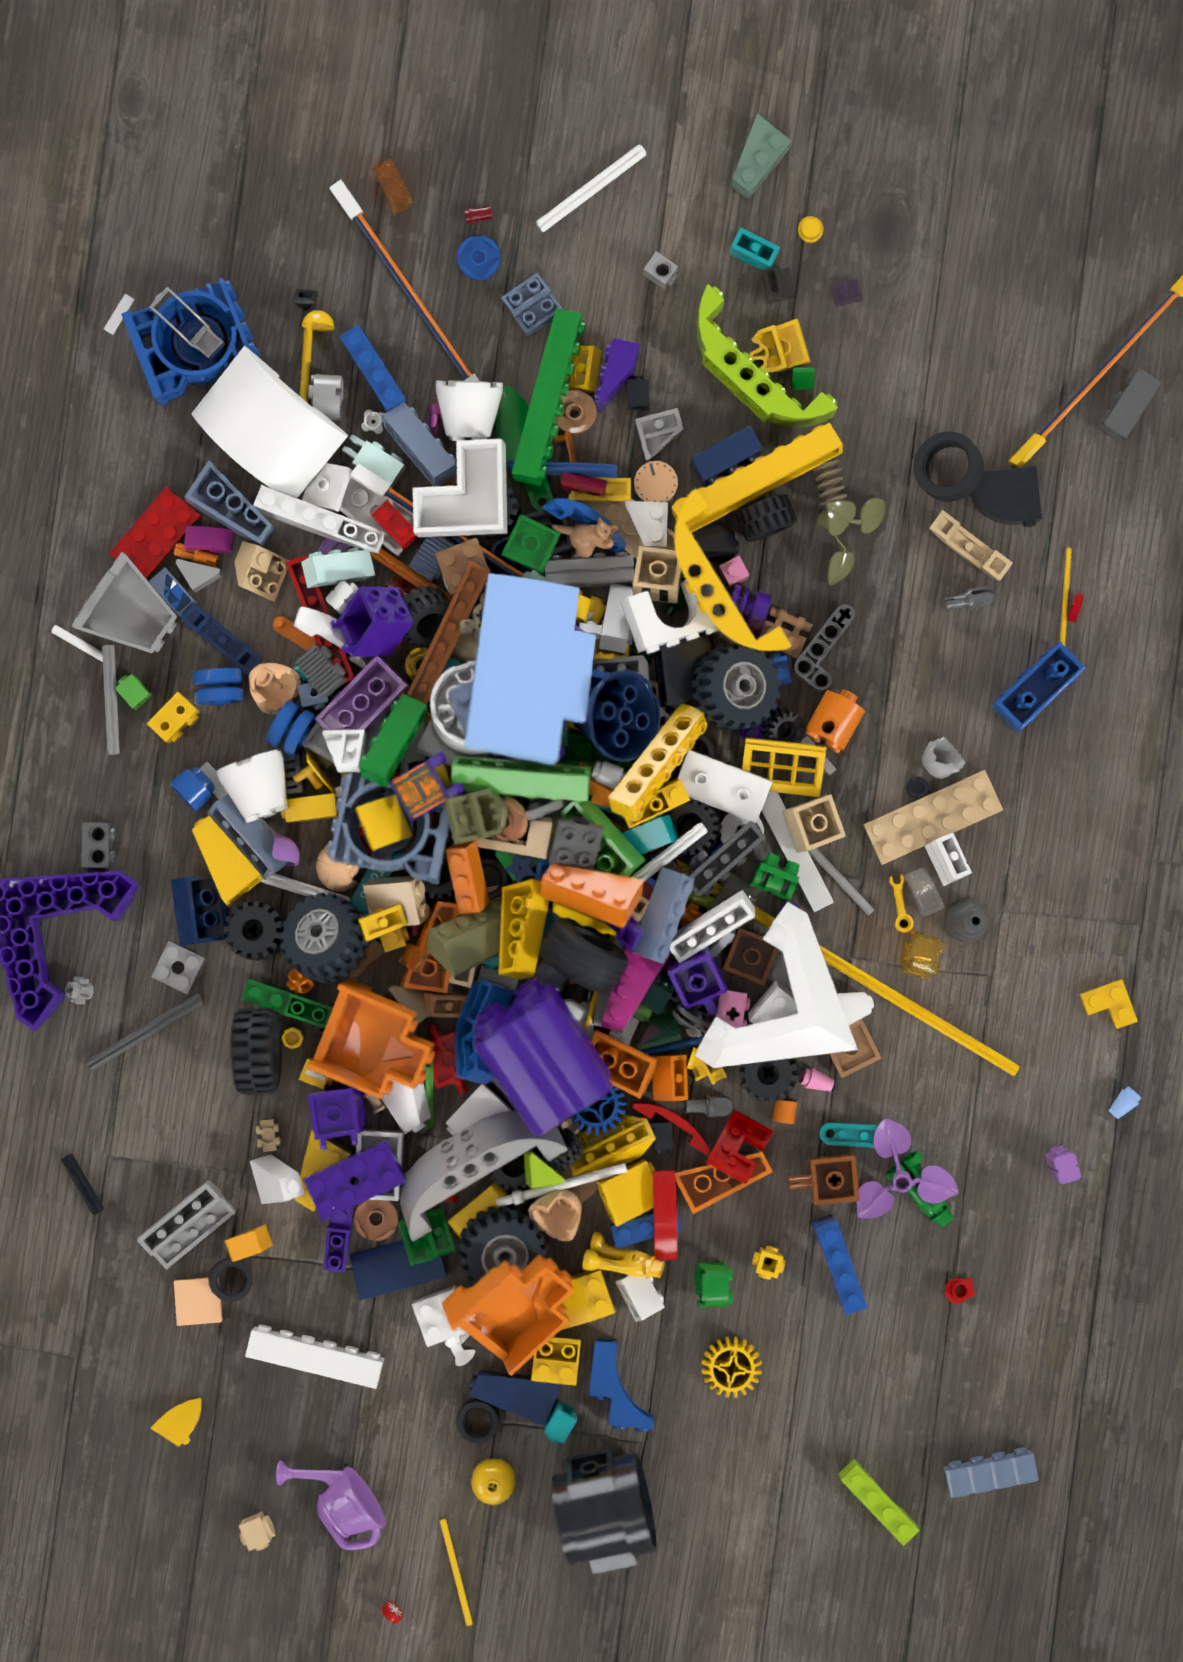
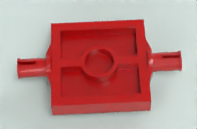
M436 1023L427 1027L433 1038L431 1043L435 1044L433 1047V1051L436 1052L433 1058V1082L436 1088L439 1089L446 1085L455 1084L460 1096L467 1093L468 1090L463 1079L456 1077L455 1031L447 1035H441Z

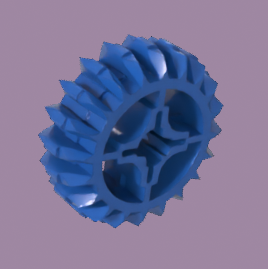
M615 1086L610 1090L611 1096L601 1097L597 1100L598 1102L600 1100L603 1102L599 1105L600 1116L598 1111H595V1108H590L593 1105L592 1103L570 1116H576L572 1120V1124L575 1125L580 1121L581 1124L578 1129L582 1131L587 1126V1134L591 1133L592 1128H595V1135L600 1134L599 1128H603L604 1133L607 1134L608 1129L606 1126L610 1125L612 1129H615L616 1126L612 1122L614 1120L619 1123L622 1122V1119L617 1117L618 1113L622 1115L626 1113L624 1110L619 1109L620 1106L627 1105L625 1101H619L620 1098L625 1097V1094H617L616 1092L620 1088ZM615 1102L613 1113L605 1120L604 1108L610 1103ZM593 1112L596 1114L599 1123L588 1122L580 1114Z

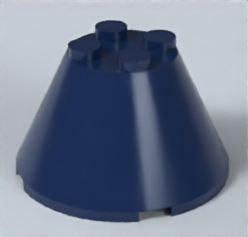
M624 670L613 672L589 690L585 722L573 721V724L609 759L632 761L639 758L638 756L649 746L658 733L661 716L659 699L655 698L651 689L653 687L651 683L641 674Z

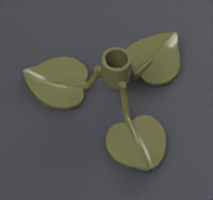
M880 498L868 500L861 509L860 520H853L856 514V506L851 501L846 500L827 503V509L819 514L818 524L828 530L827 534L841 548V551L833 554L828 565L827 584L829 586L843 580L850 573L854 564L853 553L850 551L846 552V547L836 535L841 534L849 526V523L861 524L860 531L862 533L874 531L882 522L885 514L886 504L884 500Z

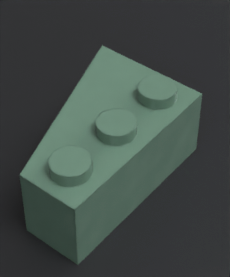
M759 114L756 115L731 183V187L747 200L789 151L792 142Z

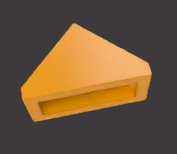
M266 1224L224 1240L232 1262L261 1253L273 1246Z

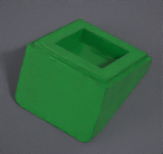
M793 368L791 388L813 389L815 368Z

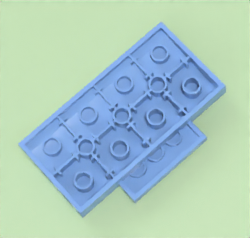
M488 574L465 748L551 765L558 760L563 719L584 723L586 720L596 635L574 631L579 588L534 579Z

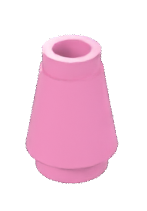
M805 1067L801 1072L799 1084L803 1085L804 1088L830 1092L834 1085V1079L813 1067Z

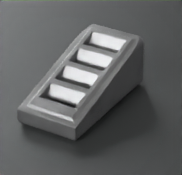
M283 752L281 754L284 761L295 760V763L284 764V770L296 769L295 772L285 773V779H291L293 775L301 771L300 755L298 753L295 757H292ZM303 780L298 784L295 781L285 782L286 788L297 787L286 790L287 799L305 797Z

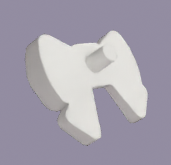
M468 1333L445 1341V1345L451 1348L455 1356L456 1366L467 1364L475 1354V1350H463L461 1346L470 1336Z

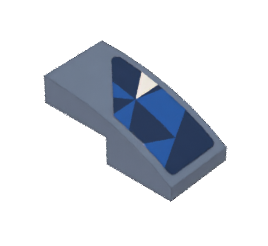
M163 568L149 581L152 587L179 617L194 602L197 603L166 568Z

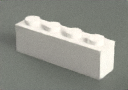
M741 890L679 929L673 937L669 948L679 963L683 962L755 917L754 905L744 891Z

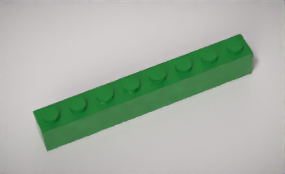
M558 308L555 310L512 469L514 481L540 486L542 479H546L548 471L546 466L547 459H551L553 454V445L551 444L559 431V425H557L558 418L562 417L564 413V404L562 403L564 396L567 397L570 390L569 377L573 376L575 372V363L573 362L575 355L578 356L581 349L580 336L584 335L586 331V322L583 320L582 313Z

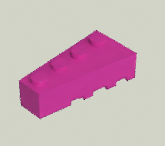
M627 948L625 949L624 953L628 957V967L611 992L601 1027L623 1033L663 967L670 959L671 951H669V955L665 959L664 964L632 953Z

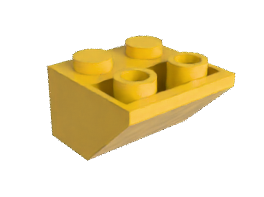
M552 1337L534 1354L531 1381L576 1386L581 1340Z

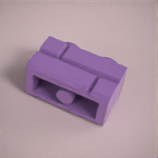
M1063 1146L1050 1148V1152L1045 1154L1047 1165L1050 1166L1048 1169L1051 1178L1061 1184L1080 1180L1081 1173L1079 1167L1076 1166L1078 1164L1076 1155L1068 1151L1067 1148H1063Z

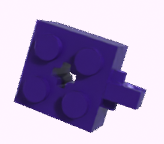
M708 946L681 963L675 960L667 964V972L686 1009L699 1004V1006L705 1005L709 1015L718 1012L714 1000L718 999V995L727 992V984Z

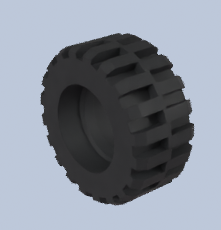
M272 1008L239 1009L234 1013L230 1036L234 1086L236 1091L242 1095L273 1094L280 1086L282 1072V1042L278 1015Z

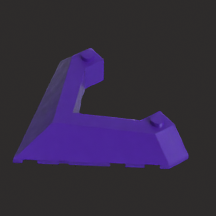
M122 871L0 879V961L6 974V983L9 994L12 996L16 1019L33 1031H36L55 1013L66 997L65 992L49 980L40 919L97 909L112 921H119L131 905L139 883Z

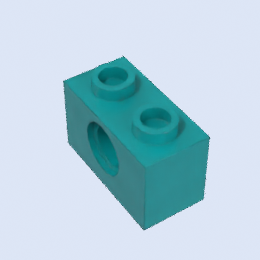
M740 227L730 247L729 254L769 274L778 256L780 247Z

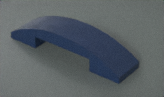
M195 602L181 617V621L238 668L242 669L248 676L252 669L264 660Z

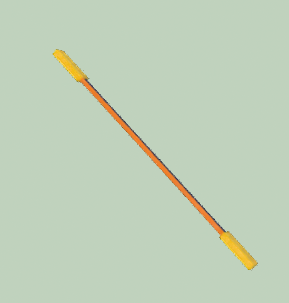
M1183 276L1171 287L1170 295L1039 434L1034 433L1009 460L1012 466L1022 468L1046 442L1045 437L1175 298L1183 296Z

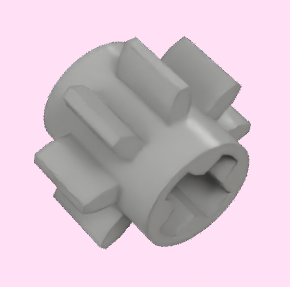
M74 976V982H68L65 987L66 997L70 998V1002L75 1004H85V999H91L93 996V985L89 983V979Z

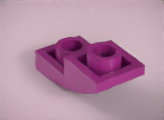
M186 526L184 547L186 550L232 553L234 532L215 527Z

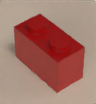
M388 500L371 514L375 522L403 551L418 538L414 533V527Z

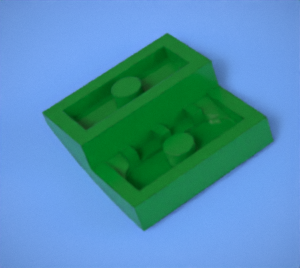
M443 1208L427 1212L432 1231L415 1241L410 1239L405 1220L399 1221L398 1226L410 1266L427 1262L455 1251Z

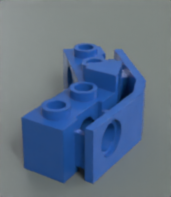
M482 978L480 982L474 980L456 1023L454 1034L456 1077L485 1085L495 1079L473 1046L474 1040L477 1038L474 1027L479 1023L476 1015L489 1005L499 1002L503 1010L508 1007L514 991L505 985Z

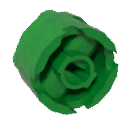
M725 1262L696 1263L699 1269H695L694 1292L695 1296L700 1297V1301H696L698 1308L727 1307V1304H732L733 1293L729 1290V1282L733 1280L732 1268H728Z

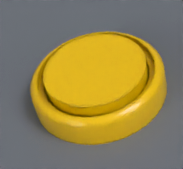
M809 216L800 221L798 235L803 241L808 243L816 242L822 236L823 225L818 218Z

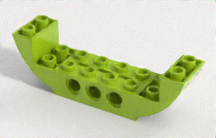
M708 284L701 298L697 319V339L703 356L702 365L765 424L769 421L787 427H808L831 419L838 408L836 400L831 395H825L821 392L803 411L801 409L802 405L795 398L790 399L785 394L786 390L782 385L777 382L774 384L769 379L770 375L762 367L758 369L752 363L754 360L748 353H742L736 348L738 345L731 337L728 336L726 338L721 333V328L713 322V319L722 311L724 298L722 297L724 295L717 287L712 288ZM725 361H731L733 364H727ZM741 376H747L750 380H744ZM757 391H763L766 395H760Z

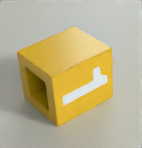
M311 1057L307 1058L299 1080L321 1089H325L327 1085L331 1086L334 1079L306 1068L307 1064L313 1059Z

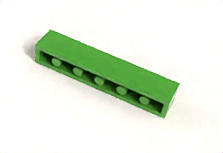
M455 756L452 764V786L460 783L464 793L492 789V793L503 794L507 797L516 795L526 796L530 799L541 797L553 801L565 799L572 802H582L588 800L591 767Z

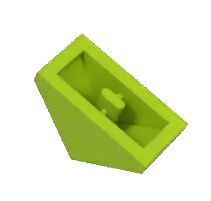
M529 1150L524 1152L525 1177L528 1186L538 1188L559 1185L566 1181Z

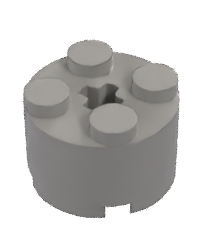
M311 375V385H309L310 406L316 407L330 420L341 421L343 408L340 407H342L343 376Z

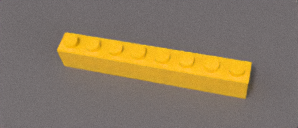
M831 424L818 425L811 433L805 436H797L793 439L792 443L775 448L771 454L756 458L752 464L737 468L733 474L716 479L712 485L706 488L701 487L697 489L707 505L708 511L686 524L689 531L692 533L842 454L843 444ZM685 497L678 499L672 505V513L676 521L687 499Z

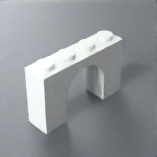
M687 579L680 583L689 608L688 620L682 628L669 627L659 620L648 591L627 597L621 601L638 653L646 651L647 654L660 650L659 646L666 644L668 648L679 644L680 639L686 638L687 641L699 638V633L706 632L709 635L719 631V628L714 624L707 612L701 613L696 604L699 601L695 593L690 595L684 585ZM704 584L700 589L701 595L704 597H710L714 591L710 584ZM717 603L712 607V613L720 617L722 612Z

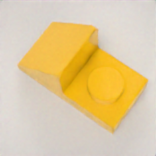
M401 904L374 909L372 914L358 919V924L361 927L365 941L407 926Z

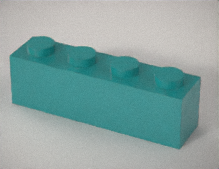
M660 814L649 819L648 823L638 824L624 833L622 829L619 830L641 855L679 839L670 815L662 817Z

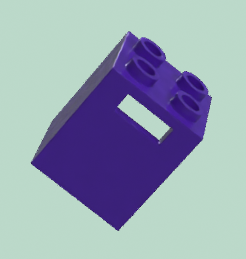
M359 587L339 619L330 622L332 628H339L347 643L341 647L343 653H351L353 657L391 656L414 623L397 587Z
M348 1085L317 1089L308 1095L315 1140H320L322 1150H327L326 1138L351 1135L352 1144L358 1145L357 1133L362 1132L368 1127L362 1091Z

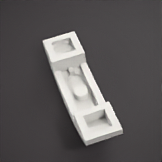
M299 608L294 623L296 628L311 637L318 634L339 648L347 644L341 630L331 627L330 622L335 620V618L310 608ZM349 653L348 660L364 669L372 657H353Z

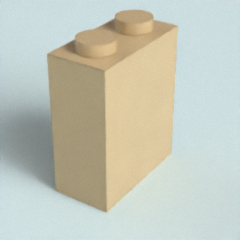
M411 876L377 878L363 885L369 914H372L373 910L377 908L401 904L407 926L420 925L429 918V906L426 904L424 895L425 886L421 880L413 879Z

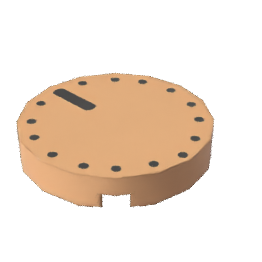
M650 461L642 465L636 472L634 479L635 492L644 502H669L675 495L678 487V479L674 469L661 461Z

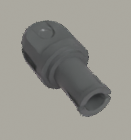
M989 586L966 588L963 594L945 597L947 611L962 607L973 610L978 607L987 606L993 602L995 598L994 592Z
M682 1003L677 1005L678 1009L673 1010V1016L688 1030L698 1029L706 1034L708 1030L705 1027L709 1029L713 1023L711 1020L702 1017L701 1011L697 1008L686 1009Z
M706 1095L704 1099L684 1100L685 1113H704L707 1117L728 1116L733 1110L732 1100L724 1095Z

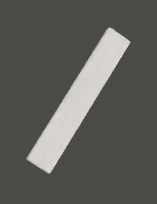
M768 792L761 811L786 860L800 864L797 877H799L798 883L813 912H816L834 903L808 851L796 852L782 812L786 808L778 792Z

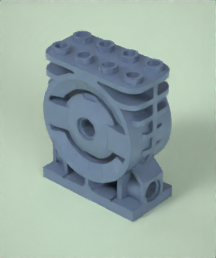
M348 772L347 775H343L341 782L343 797H338L336 806L339 816L338 819L333 820L331 830L334 839L329 841L327 847V854L331 862L384 872L398 871L405 868L411 878L439 885L450 832L445 804L443 803L429 811L441 814L439 828L436 830H431L428 812L416 819L417 834L415 840L404 853L397 855L396 860H392L393 853L405 848L412 837L376 849L372 852V857L370 858L368 857V849L363 845L359 836L360 820L355 808L379 800L383 792H385L384 798L395 795V792L389 782L386 788L361 777V775L354 774V772ZM399 801L410 831L413 834V823ZM362 828V832H363V836H364V838H365V841H366L367 844L369 845V842H368V840H367V837H366V835H365V832H364V830H363V828ZM429 840L436 841L433 858L422 856ZM414 863L413 871H412L409 866Z

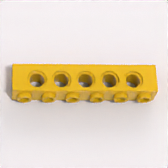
M684 703L679 705L609 796L613 812L635 821L645 811L649 801L657 795L662 784L670 778L671 772L676 766L681 764L684 755L693 748L700 734L705 732L707 722L704 712Z

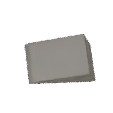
M180 559L176 560L178 568L194 592H198L223 576L221 569Z

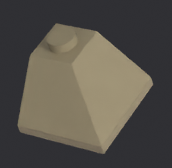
M399 985L389 988L399 1004L418 1013L416 1020L421 1022L427 1017L423 992L429 991L404 988Z

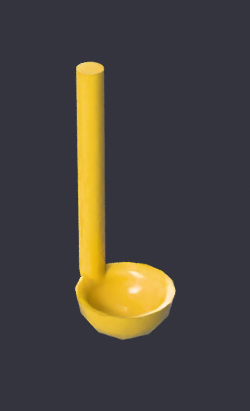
M313 310L308 313L302 322L304 336L300 397L307 403L313 330L330 331L335 328L330 315L321 310Z

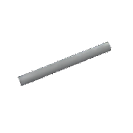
M817 848L808 851L868 916L874 911V908Z

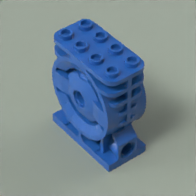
M222 277L219 278L218 283L213 285L211 282L206 283L207 287L200 290L197 287L194 288V291L177 294L224 343V334L219 325L208 317L200 316L197 307H202L205 315L217 319L224 326L228 335L226 354L218 362L225 345L210 360L203 353L190 346L175 332L174 346L176 352L187 364L199 367V371L185 367L176 359L172 349V337L175 330L150 307L133 313L127 311L121 314L153 397L161 406L170 403V399L185 394L189 384L208 385L216 383L244 346L261 359L254 343H250L253 337L246 322H242L245 317L237 300L234 301V299H237V296L229 280L225 281ZM174 296L164 302L158 309V312L175 328L178 326L175 317L179 315L181 324L177 330L189 341L204 326ZM151 336L153 347L148 349L145 338ZM162 361L169 371L158 374L156 369L157 363Z

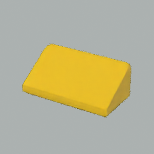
M581 346L578 356L575 355L573 362L575 363V372L570 378V390L596 393L601 349L595 346Z

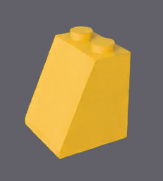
M645 1159L627 1165V1172L595 1181L609 1219L616 1226L654 1208L652 1171L655 1170L652 1163H647Z

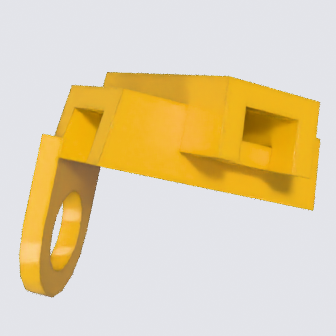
M693 1047L687 1068L693 1071L696 1081L708 1076L713 1085L716 1081L727 1077L723 1067L713 1068L697 1058L695 1054L698 1049Z

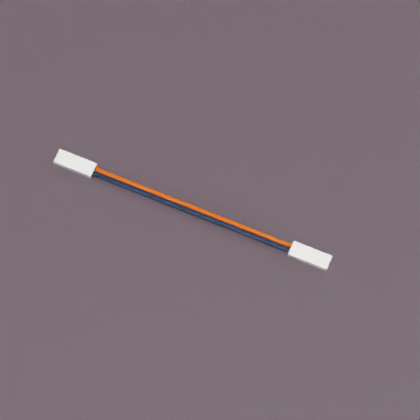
M342 180L329 187L351 221H356L460 372L464 381H479L475 373L471 374L370 228L362 216V209Z
M358 463L350 475L351 478L382 498L387 496L413 513V502L394 491L390 483ZM464 535L450 536L459 543L471 540ZM480 546L483 556L487 561L513 577H523L524 573ZM590 611L588 612L586 621H589L593 615V613H591Z

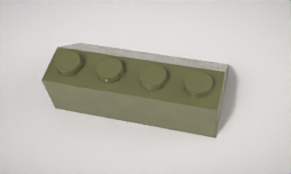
M500 899L494 900L481 912L465 913L429 929L426 950L453 976L499 956L502 901Z

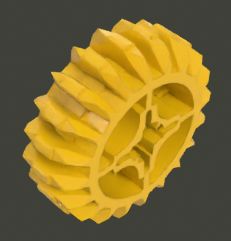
M726 1336V1343L722 1344L720 1339H717V1348L713 1344L709 1345L713 1352H704V1355L709 1360L704 1359L701 1363L708 1367L701 1369L702 1374H709L704 1378V1381L706 1383L711 1382L709 1385L711 1390L718 1386L716 1390L717 1395H720L725 1390L726 1398H729L730 1392H733L734 1397L738 1398L737 1391L741 1390L742 1394L746 1395L745 1387L753 1390L754 1387L750 1382H759V1379L754 1374L760 1375L762 1371L755 1367L762 1365L761 1360H755L759 1356L758 1352L751 1353L754 1349L752 1344L746 1347L747 1341L745 1339L738 1344L737 1336L733 1338V1343H730L729 1337ZM731 1350L726 1359L715 1361L721 1353ZM738 1351L746 1355L750 1366H745L737 1361ZM734 1360L735 1367L737 1368H733L731 1374H729L728 1367H725L730 1366ZM713 1368H718L719 1371L726 1373V1383L720 1381L715 1376ZM748 1373L742 1381L732 1384L737 1375Z

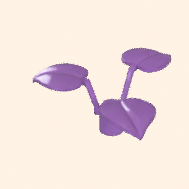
M885 1118L876 1128L874 1147L876 1152L883 1158L894 1156L897 1172L893 1176L892 1186L883 1188L877 1181H869L861 1185L859 1188L860 1201H856L857 1217L875 1218L889 1212L893 1207L894 1197L891 1193L887 1192L888 1190H897L902 1193L907 1192L912 1185L914 1186L915 1183L919 1182L917 1189L919 1196L925 1202L934 1204L957 1195L958 1188L953 1177L939 1166H927L922 1170L921 1178L911 1180L910 1174L901 1170L897 1155L903 1154L909 1149L911 1145L910 1133L903 1125Z

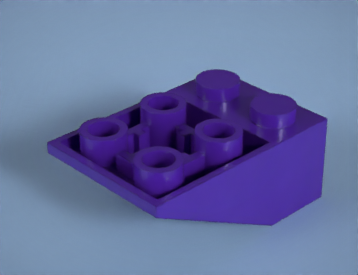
M613 338L612 344H607L605 352L607 366L602 365L599 382L602 386L597 387L594 404L598 405L597 412L601 413L626 385V379H631L634 375L639 354V344Z

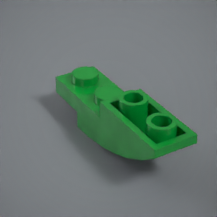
M250 978L247 981L241 999L264 1008H272L283 1015L322 1028H326L333 1007Z

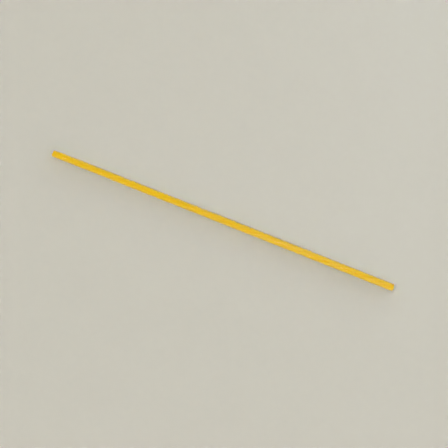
M427 709L426 722L429 723L431 720V710ZM608 818L618 830L622 829L623 833L628 831L625 827ZM657 848L644 854L654 859L663 850ZM676 858L665 865L669 869L684 875L692 869ZM718 883L712 885L715 889L711 894L722 901L735 895ZM754 906L755 917L752 919L770 928L776 918ZM820 946L825 963L1012 1076L1017 1074L1020 1068L1018 1064Z

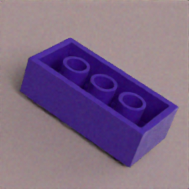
M386 1139L314 1172L303 1180L323 1221L404 1184L407 1178L389 1139ZM351 1177L358 1178L359 1182L357 1185L351 1182Z

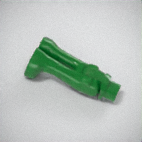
M915 1150L906 1155L901 1162L915 1178H921L923 1169L920 1162L923 1156L919 1150ZM900 1163L901 1170H902V1171H906L905 1168H904V1167L902 1166V1164ZM896 1164L885 1175L891 1182H893V1176L897 1172ZM912 1185L907 1191L917 1206L930 1217L932 1222L935 1221L940 1228L954 1219V1216L949 1211L950 1206L946 1205V1200L934 1204L925 1202L919 1196L916 1185Z

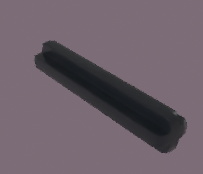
M73 1154L63 1157L61 1162L92 1215L103 1211V1205Z

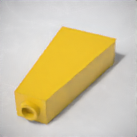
M210 816L201 818L194 824L192 832L221 898L229 908L263 878Z

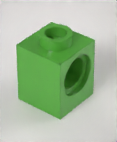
M133 674L123 676L117 682L119 685L115 688L131 708L135 710L139 709L153 696Z

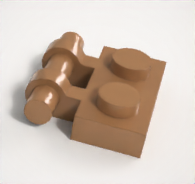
M772 607L769 615L777 619L774 624L766 620L760 637L780 626L791 647L777 651L798 659L807 639L800 636L799 633L801 629L810 632L813 624L806 622V619L799 616L797 618L788 614L785 609L781 608L779 610ZM784 621L795 626L793 632L782 628V622Z

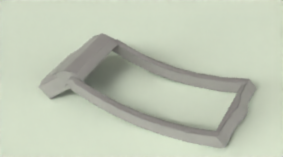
M168 287L158 294L154 302L149 306L190 346L203 353L208 359L212 360L225 345L212 332L210 327ZM168 291L204 324L190 341L154 308Z

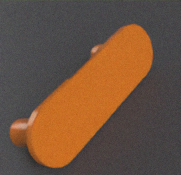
M565 431V434L557 435L554 438V442L561 443L566 441L570 462L576 463L572 435Z
M279 616L274 619V630L306 651L314 644H317L314 636L311 637L296 628L294 623L287 618Z

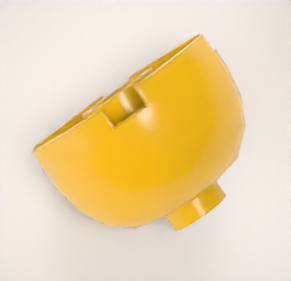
M487 1458L478 1463L473 1470L471 1478L472 1490L477 1499L489 1505L501 1504L508 1500L514 1492L516 1484L515 1472L511 1465L499 1458Z

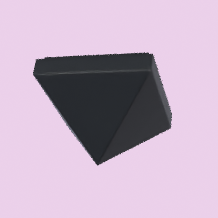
M296 290L293 303L306 311L315 305L318 292Z

